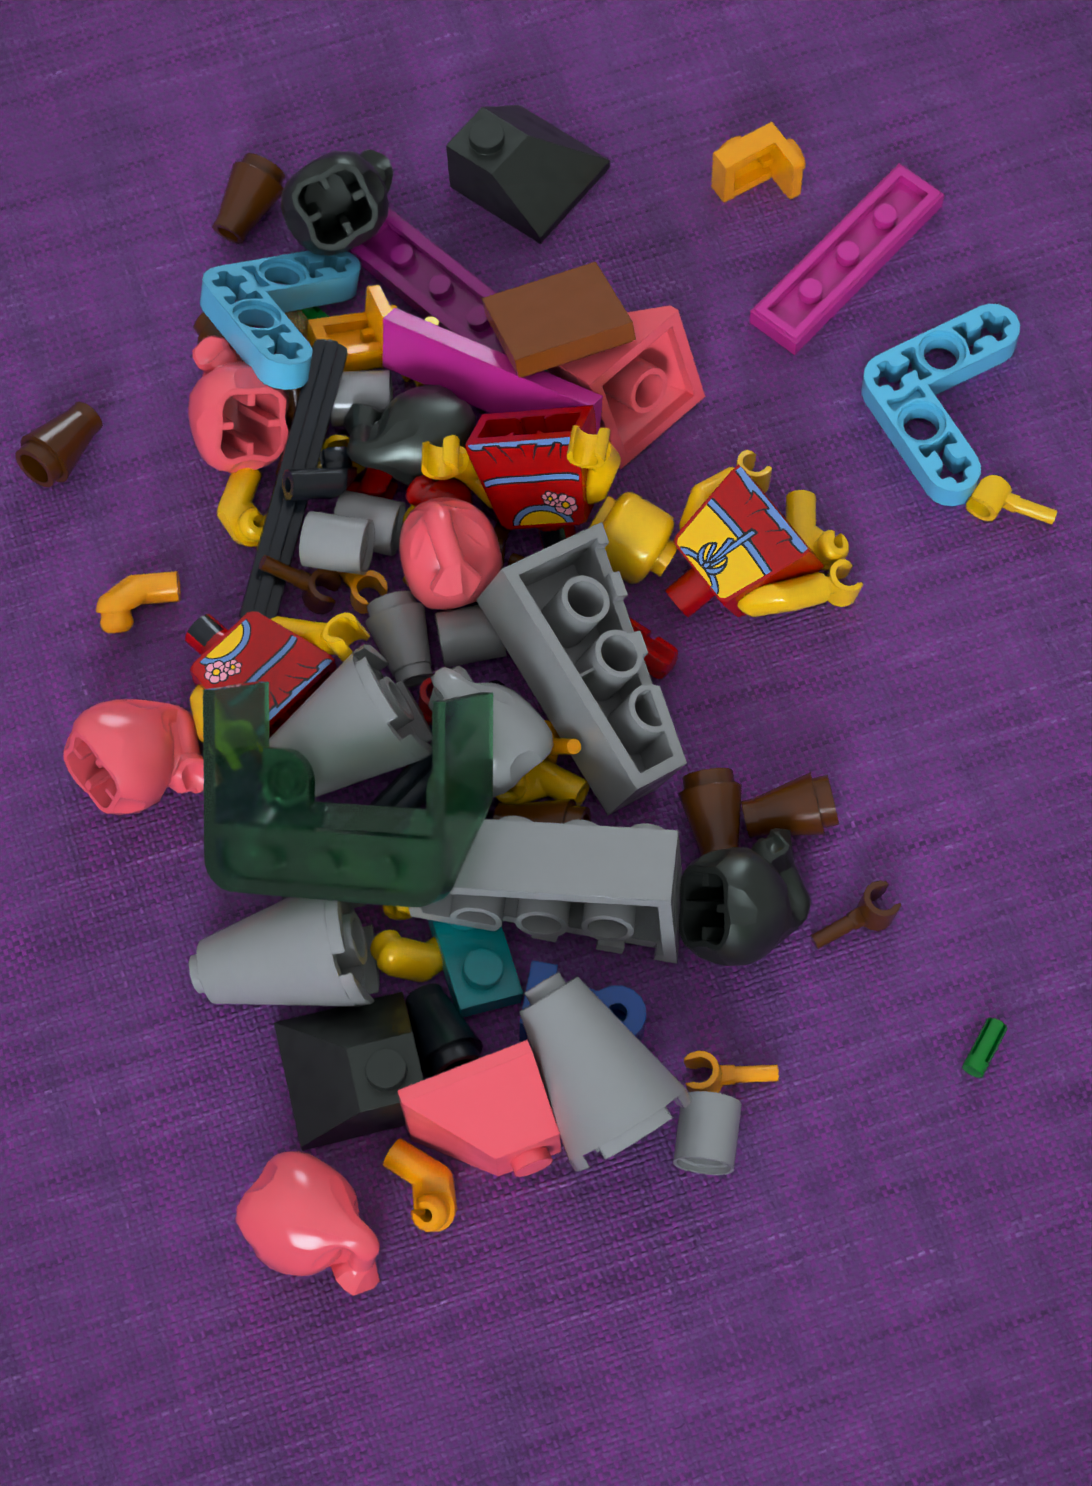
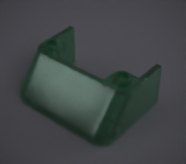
M256 681L204 689V861L210 878L220 888L237 893L412 908L424 907L441 901L452 891L492 803L493 693L479 692L433 701L432 773L427 782L426 809L316 802L314 771L307 758L291 748L269 747V682Z

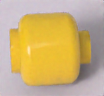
M625 492L617 500L608 495L588 527L590 528L600 522L603 523L609 540L605 550L613 572L620 571L622 579L631 584L641 582L650 571L661 576L678 549L673 541L670 540L674 530L673 517L633 492Z

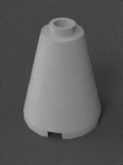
M364 644L353 651L255 753L254 757L257 767L251 771L252 777L258 789L268 801L274 802L279 799L284 805L290 807L423 760L435 752V747L428 744L434 738L418 704L402 680L394 683L389 677L382 675L380 670L390 664L371 645Z
M346 873L331 876L201 939L197 945V954L191 955L189 958L190 977L197 993H205L213 1004L353 1007L372 1004L375 1000L370 994L378 993L380 986L379 968L377 967L376 960L370 953V945L375 935L372 925L362 927L361 921L355 913L354 908L366 906L354 879Z
M557 972L524 993L530 1005L519 1013L568 1160L575 1172L590 1168L583 1155L593 1150L597 1153L600 1151L606 1160L673 1118L666 1107L671 1101L674 1100L678 1106L683 1108L691 1104L692 1098L686 1088L578 976L565 982L561 974Z

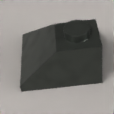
M521 105L481 107L446 145L450 187L539 244L548 237L610 168V160Z
M403 991L373 998L375 1001L369 1005L360 1007L340 1006L274 1022L302 1151L406 1126L397 1090L424 1079Z

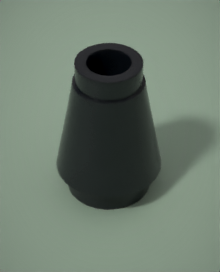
M439 984L423 985L407 996L405 1003L409 1010L415 1045L424 1075L433 1077L482 1058L480 1055L483 1049L481 1040Z

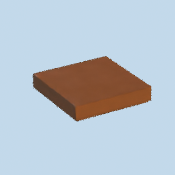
M596 261L482 298L485 315L518 378H523L636 340L633 321Z

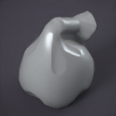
M461 666L453 668L443 667L435 671L434 675L430 677L434 688L428 706L433 713L443 715L437 733V747L443 761L453 774L475 792L485 797H496L504 794L551 753L554 744L551 729L541 715L514 690L496 683H474L467 671Z

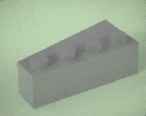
M600 522L502 568L476 601L559 737L575 738L580 741V752L571 756L607 815H610L657 790L687 762L659 685L652 684L644 661L648 650L641 631L634 632L623 601L628 594L620 571L613 572L605 550L609 540L603 523Z
M441 812L434 816L413 815L402 882L411 917L490 931H497L502 926L503 921L512 922L521 931L530 934L531 938L556 942L558 936L568 932L597 939L596 950L622 954L625 943L655 948L654 960L677 964L680 940L679 913L682 877L678 830H666L660 826L648 823L636 824L631 827L598 826L587 820H570L564 824L533 822L521 816H505L499 820L467 818L454 812Z

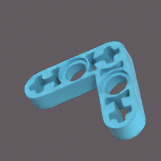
M308 250L216 266L208 269L203 275L200 306L241 359L252 367L257 378L262 383L276 389H297L308 382L313 349L284 312L343 302L353 298L357 291L361 263L356 256L347 251L328 256L314 254ZM249 325L258 326L262 328L249 327Z
M986 304L974 308L876 355L868 362L864 369L861 394L865 404L926 494L934 502L943 506L955 507L965 504L969 500L979 483L981 464L977 455L935 395L1005 362L1013 355L1020 334V322L1014 312L1000 304ZM987 328L992 334L1001 331L1003 333L1001 340L997 341L992 335L980 338L982 329ZM974 344L971 355L969 351V346ZM933 349H945L955 356L957 363L951 368L937 369L926 362L924 355ZM909 363L912 364L913 369L910 373H908ZM885 376L890 383L901 379L899 390L894 391L888 384L879 387V378ZM922 418L930 421L936 427L937 433L930 439L917 440L910 437L903 426L909 420ZM944 448V453L941 460L938 456V453L941 452ZM943 463L952 474L961 471L964 473L961 483H957L952 477L940 478Z

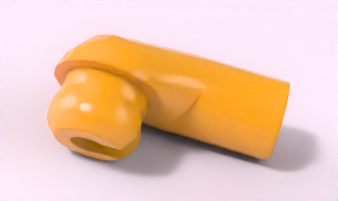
M178 571L135 574L125 577L98 598L96 612L101 614L100 627L106 633L129 631L134 623L131 610L140 605L180 602L181 585Z
M399 1138L388 1151L383 1167L412 1184L414 1209L411 1210V1218L414 1224L425 1232H437L448 1228L453 1222L457 1211L452 1171L440 1161L403 1138Z

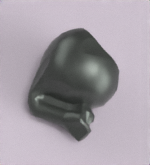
M371 149L362 151L360 155L350 151H332L314 159L288 180L281 195L282 214L287 227L295 239L314 254L332 256L346 252L375 236L388 217L389 200L387 193L390 191L394 172L389 159L384 154Z
M424 385L411 388L395 397L384 412L369 405L355 403L352 404L344 417V427L350 435L347 446V454L350 459L363 467L384 471L395 480L408 486L414 478L423 475L421 472L422 442L429 441L434 446L443 447V439L446 436L456 435L460 439V446L465 448V444L476 426V418L471 406L465 400L459 399L451 390L441 385Z
M771 829L767 838H760L751 849L734 847L713 850L692 861L681 877L679 933L684 945L696 956L724 966H745L756 962L768 955L776 946L792 934L807 919L811 900L794 862L790 830Z

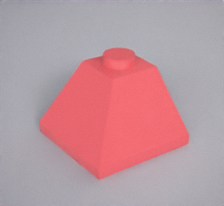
M670 305L627 312L633 321L636 340H633V342L547 369L550 374L603 396L600 428H609L611 430L609 441L620 455V470L705 397L679 311Z
M528 1040L397 1090L406 1127L412 1141L499 1177L512 1171L516 1177L531 1175L549 1166L553 1162L551 1156L561 1152L560 1133Z

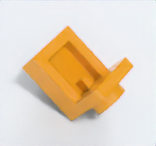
M770 122L743 137L735 136L727 140L718 150L713 152L711 187L722 202L725 203L773 178L787 198L791 200L801 194L803 170L806 166L805 158L798 144L791 138L785 139L774 123Z
M380 285L367 286L364 312L309 319L307 340L311 347L317 339H331L346 347L348 356L343 372L383 367V318L394 308H397V306L389 305Z

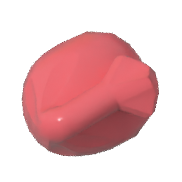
M216 335L207 336L192 350L195 363L203 371L202 378L197 381L190 393L188 405L189 424L195 445L202 459L218 471L231 473L243 468L257 470L275 462L285 448L289 433L286 424L289 397L285 390L272 388L262 383L257 378L252 367L242 362L241 357L224 337Z
M450 497L427 500L416 506L402 525L399 538V553L403 573L411 594L429 609L451 610L476 602V599L503 568L498 537L492 523L483 511L469 502Z
M116 699L98 703L83 711L73 722L72 731L67 739L63 753L66 767L75 782L90 796L96 806L107 814L125 815L140 813L158 803L167 787L181 794L186 792L197 794L203 792L217 781L210 762L201 755L193 715L180 706L137 699Z
M290 1151L273 1156L267 1162L260 1177L244 1193L237 1206L236 1223L245 1240L252 1246L256 1257L275 1271L295 1276L317 1274L330 1266L336 1282L353 1296L375 1288L380 1282L375 1263L380 1244L375 1233L359 1217L358 1201L353 1187L333 1167L309 1153Z

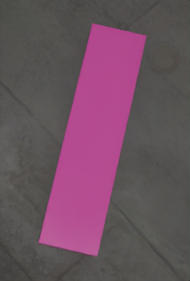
M899 163L750 311L749 323L795 355L942 207L945 194Z
M394 308L383 318V367L424 385H441L451 390L459 399L465 400L468 404L489 413L593 405L596 417V434H598L601 424L602 395L546 371L518 378L506 354L400 309Z

